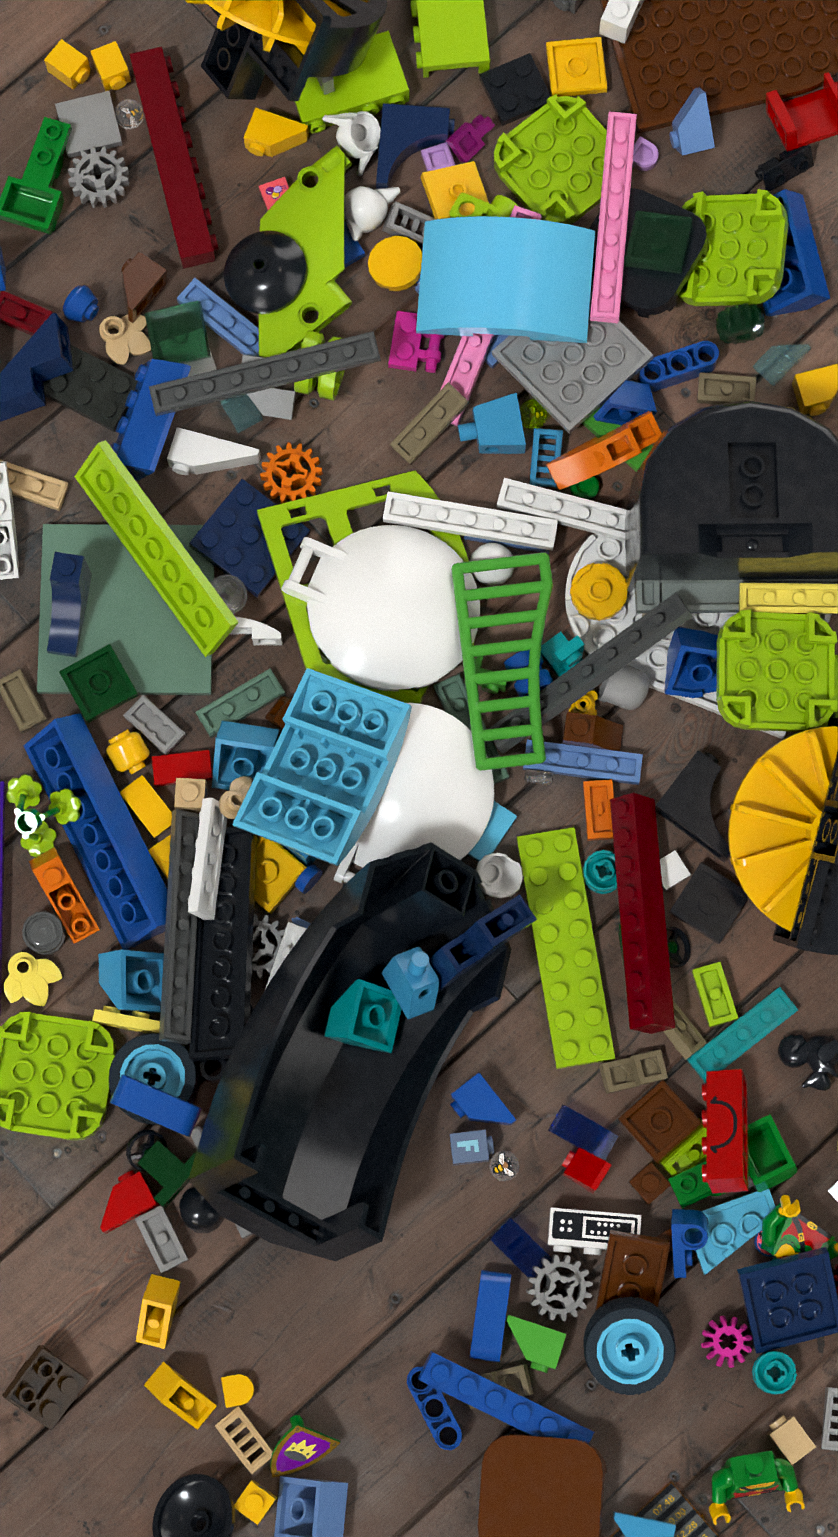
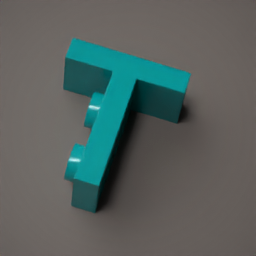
M560 631L541 645V656L559 678L583 660L585 644L578 635L568 641Z

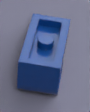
M672 1209L671 1228L674 1278H686L687 1266L693 1265L692 1250L701 1249L707 1243L709 1222L707 1216L699 1210ZM689 1228H697V1229H699V1231H697V1232H692V1231H689L688 1229H689Z

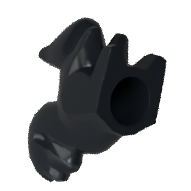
M791 1034L780 1041L778 1055L784 1065L798 1068L807 1063L813 1070L803 1082V1088L812 1087L821 1091L830 1089L831 1081L828 1074L838 1078V1072L834 1067L838 1063V1042L833 1035H815L805 1040L801 1034Z

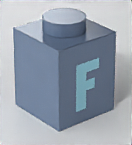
M486 1130L450 1134L453 1166L489 1162V1155L494 1154L492 1136L486 1137Z

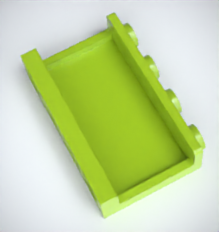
M410 0L411 16L417 17L418 26H413L414 43H420V52H416L417 69L423 70V78L429 77V71L467 67H478V73L490 70L483 0Z
M389 30L375 34L361 66L348 74L333 77L335 91L324 95L317 77H308L299 101H294L301 123L308 125V131L313 134L322 132L328 126L335 125L323 121L324 115L367 111L374 116L382 110L383 104L405 105L406 102H409V88Z

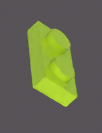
M721 961L693 969L691 972L709 1028L737 1020L738 1015Z

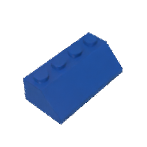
M787 189L773 195L779 199L788 214V233L783 279L775 295L763 303L766 316L808 310L830 299L804 197L802 194Z
M150 359L144 365L140 364L134 378L138 381L135 391L131 390L127 397L125 406L129 408L126 416H122L117 425L118 439L116 443L113 442L111 444L113 451L137 481L155 472L175 412L160 416L155 415L149 386L188 377L191 366L187 364Z

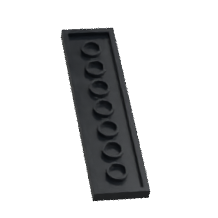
M228 827L225 832L214 920H203L197 917L192 1027L189 1059L194 1062L230 1058L250 1017L257 835L237 827Z

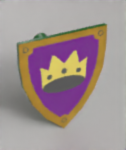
M300 1415L292 1416L290 1418L292 1428L278 1441L272 1452L270 1461L272 1477L291 1474L309 1467L335 1449L341 1443L340 1440L305 1427Z

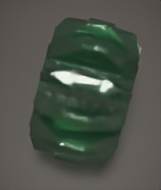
M744 303L742 305L735 304L733 307H726L725 311L719 312L716 318L717 334H719L720 340H723L726 344L733 343L736 345L738 343L754 341L756 337H760L765 329L764 315L761 312V308H758L755 304L748 305Z

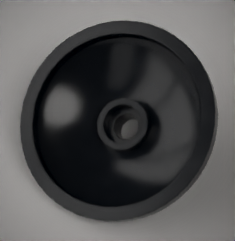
M276 231L253 233L236 244L228 255L224 267L225 287L233 301L246 311L256 314L278 312L293 303L302 292L307 279L306 258L299 245L283 233ZM260 262H264L263 268L256 269Z
M191 1474L178 1479L166 1489L158 1501L153 1516V1537H231L235 1524V1507L231 1494L219 1480L208 1475ZM206 1521V1526H205V1528L203 1529V1528H202L203 1523Z

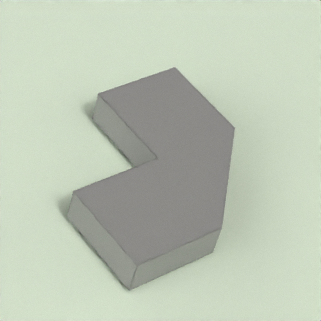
M243 354L242 363L266 357ZM270 388L247 394L263 416L292 420L296 396L295 391Z

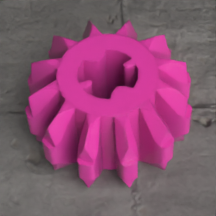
M724 1315L719 1316L720 1327H718L716 1322L710 1320L708 1324L714 1332L702 1331V1335L710 1338V1342L701 1343V1348H712L707 1353L706 1358L710 1360L717 1354L716 1366L718 1367L722 1366L725 1357L729 1368L734 1367L733 1356L740 1363H743L745 1358L740 1351L742 1350L747 1353L752 1351L751 1347L743 1345V1341L753 1339L752 1335L742 1336L741 1334L748 1326L744 1323L736 1329L735 1326L738 1318L735 1316L731 1318L729 1326H727ZM722 1334L733 1336L734 1341H731V1343L734 1345L731 1349L729 1347L721 1348L719 1342L723 1340L719 1338Z

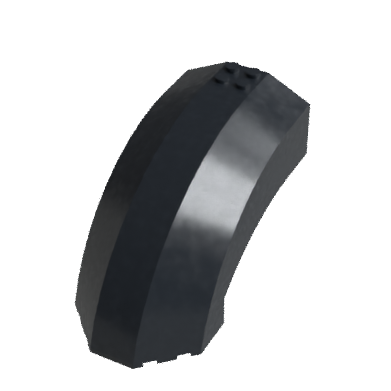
M432 842L383 859L371 861L342 887L302 934L269 982L234 1047L213 1097L188 1181L220 1216L269 1243L335 1262L383 1241L404 1156L427 1096L442 1065L473 1013L500 1000L512 950L509 942H506L440 991L436 997L434 1010L411 1019H407L403 1010H401L392 1053L349 1045L325 1037L330 1010L357 979L391 990L382 975V971L395 955L420 947L430 959L441 947L464 934L476 921L494 911L490 899L485 900L479 884L482 883L478 871Z

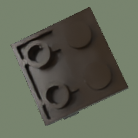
M39 1345L28 1361L26 1360L17 1372L16 1377L2 1396L52 1430L88 1382V1379L53 1355L48 1348Z

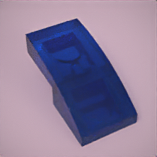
M563 1104L548 1129L549 1132L578 1148L580 1147L603 1160H606L619 1137Z
M512 1218L490 1239L527 1277H535L536 1273L532 1267L541 1268L543 1266L541 1263L542 1258L552 1262V1258Z

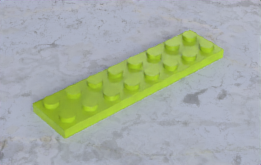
M105 440L97 443L74 477L203 655L207 657L213 654L239 623L108 442Z
M575 827L518 836L516 839L527 903L537 918L531 926L556 1069L615 1060Z

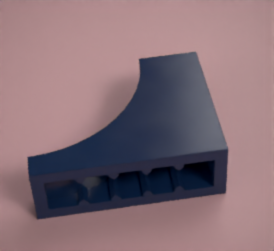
M383 104L376 189L389 188L394 173L408 157L425 148L446 142L455 129V119L450 118V108Z
M55 552L50 575L52 614L47 646L48 653L77 657L92 573L84 556Z

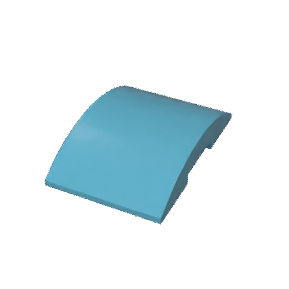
M476 216L425 221L416 333L472 337L473 333L527 336L530 337V340L587 343L595 231L564 223L514 217Z
M307 668L282 719L285 726L263 772L256 773L232 825L338 866L360 838L380 802L399 756L412 706Z

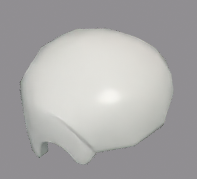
M486 543L479 546L471 554L469 561L510 557L513 554L501 544ZM514 568L475 572L472 575L474 579L486 586H496L505 583L512 576Z
M491 853L485 855L478 862L476 868L482 880V883L479 884L480 889L488 896L494 898L511 897L520 889L523 880L521 866L506 854Z

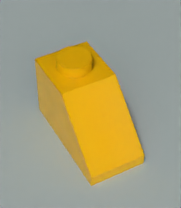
M256 107L244 134L245 148L256 156L266 155L273 157L299 146L309 139L308 125Z
M838 364L799 373L794 376L792 387L801 413L804 415L809 413L810 416H816L826 412V409L830 407L838 393Z
M151 1274L142 1298L136 1342L165 1349L177 1306L181 1281Z
M164 1361L144 1384L163 1405L197 1430L217 1407L215 1403Z

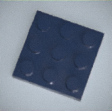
M241 479L189 542V547L258 598L275 577L276 573L257 510L277 504ZM302 523L285 526L281 529L290 557L300 546L303 538L307 537L310 533V529Z
M826 1247L737 1269L756 1354L838 1333V1297L829 1253Z

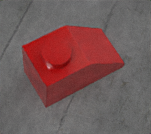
M579 1147L576 1153L570 1150L561 1166L566 1168L563 1173L565 1177L593 1194L607 1174L611 1164Z
M131 1170L117 1178L119 1183L112 1188L100 1226L103 1233L107 1234L159 1206L143 1173L138 1172L135 1174L134 1170Z

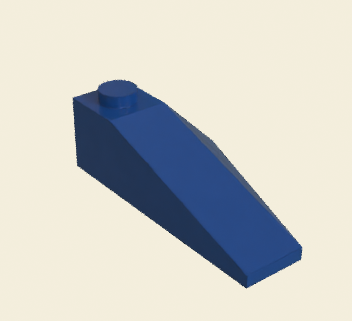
M682 627L674 630L667 653L665 694L698 698L703 697V693L716 692L718 635Z

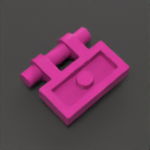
M397 311L388 368L416 372L418 361L426 362V372L435 373L437 363L441 361L442 353L439 351L441 339L445 335L416 333L417 313ZM422 337L430 338L427 350L420 349Z

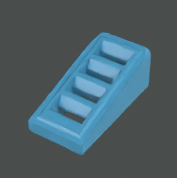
M533 429L530 485L557 488L553 478H536V472L550 473L547 467L537 466V461L550 462L561 456L563 430ZM539 438L554 439L555 445L539 444ZM538 449L554 451V456L538 455Z

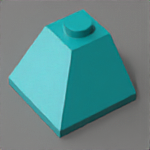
M357 979L331 1007L325 1037L349 1045L392 1053L402 1009L391 990Z

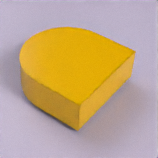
M241 1374L221 1377L226 1408L244 1405L252 1399L254 1385L250 1378Z

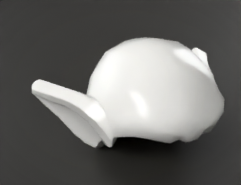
M367 111L324 115L323 121L339 126L336 132L339 148L348 157L359 158L357 175L362 176L367 163L378 148L381 131L379 121L373 114Z
M359 186L351 189L344 196V218L354 241L359 240L363 233L371 232L382 224L388 212V205L400 193L399 187L373 190L370 187Z

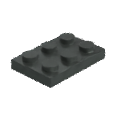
M70 344L74 371L44 381L45 396L115 432L119 420L126 414L129 408L125 406L127 397L131 390L135 391L138 381L134 379L135 377Z

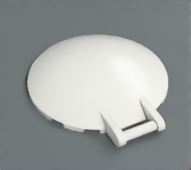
M399 525L369 527L350 534L333 547L308 537L303 538L300 545L302 550L289 579L284 581L281 590L288 595L307 602L312 636L318 648H321L325 656L330 660L331 665L349 679L370 688L384 691H399V689H419L433 684L451 670H454L463 661L451 568L453 564L464 561L445 542L425 531ZM313 554L320 557V560L308 587L299 583ZM464 574L466 590L477 589L472 574ZM480 600L467 601L469 618L480 616ZM478 628L471 629L472 644L475 640Z
M407 703L412 706L410 718L389 782L360 838L340 863L334 881L342 884L343 881L347 883L356 874L349 871L352 863L364 867L371 861L383 859L408 849L411 850L430 842L459 860L475 847L491 817L495 794L492 769L480 771L476 768L472 732L457 718L432 706Z

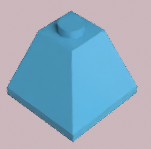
M116 950L98 954L99 984L118 1010L161 1012L164 953Z

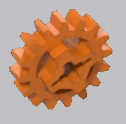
M287 442L285 450H282L277 445V453L275 455L270 452L267 453V458L270 462H262V469L266 472L260 473L261 480L266 481L263 484L264 490L269 491L272 489L270 493L271 499L280 496L282 504L286 503L287 499L294 501L298 498H306L308 493L313 496L316 495L314 486H321L322 484L321 479L316 476L323 475L321 467H316L320 464L319 458L314 457L311 459L313 455L311 448L303 452L302 444L299 443L296 449H292L291 443ZM302 460L309 466L311 473L302 467ZM292 470H295L296 474H293L291 478H288L287 474H290ZM272 475L275 476L276 479L281 480V488L278 485H276Z

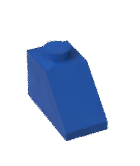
M624 381L595 413L594 419L596 421L623 425L647 411L652 412L654 416L657 410L650 385L635 381Z
M477 1073L451 1094L453 1102L450 1106L460 1118L465 1115L469 1121L509 1126L516 1122L515 1117L480 1073Z

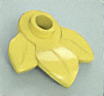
M18 952L8 962L9 975L4 982V993L10 1003H14L24 996L31 1004L45 1006L48 999V983L62 979L61 971L49 959H35L30 953ZM20 962H26L29 965L26 972L18 971L17 965Z

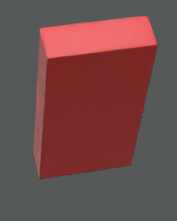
M210 750L152 756L155 787L176 785V778L212 780Z

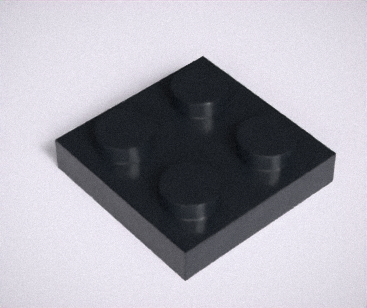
M530 53L479 74L481 84L502 126L535 113L547 103V98L551 97Z
M701 862L669 913L712 941L720 944L749 897L743 888Z

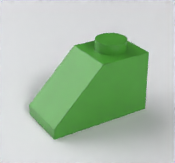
M508 1315L506 1322L525 1360L532 1362L530 1368L548 1373L549 1368L556 1369L566 1334Z

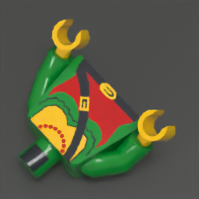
M783 1195L780 1198V1203L763 1218L761 1248L774 1256L772 1260L826 1247L830 1260L838 1257V1243L834 1241L835 1237L799 1214L801 1211L799 1200L796 1199L794 1203L790 1204V1197Z
M773 1451L729 1458L721 1469L712 1476V1501L714 1503L709 1506V1513L714 1525L717 1524L716 1520L720 1516H724L726 1523L730 1522L731 1516L725 1504L727 1500L783 1490L786 1491L784 1497L787 1511L791 1512L790 1505L793 1503L801 1504V1509L803 1510L805 1508L803 1494L798 1489L793 1465L787 1459L776 1458Z

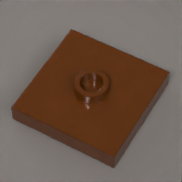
M664 1080L659 1082L618 1118L619 1122L657 1164H660L703 1126L702 1122Z

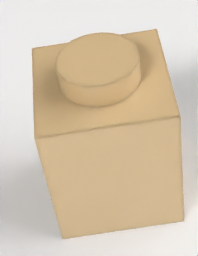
M176 778L175 809L200 813L202 800L208 797L206 779Z
M782 1415L769 1425L772 1430L767 1433V1436L783 1458L787 1459L791 1465L816 1448L794 1416H789L786 1419Z

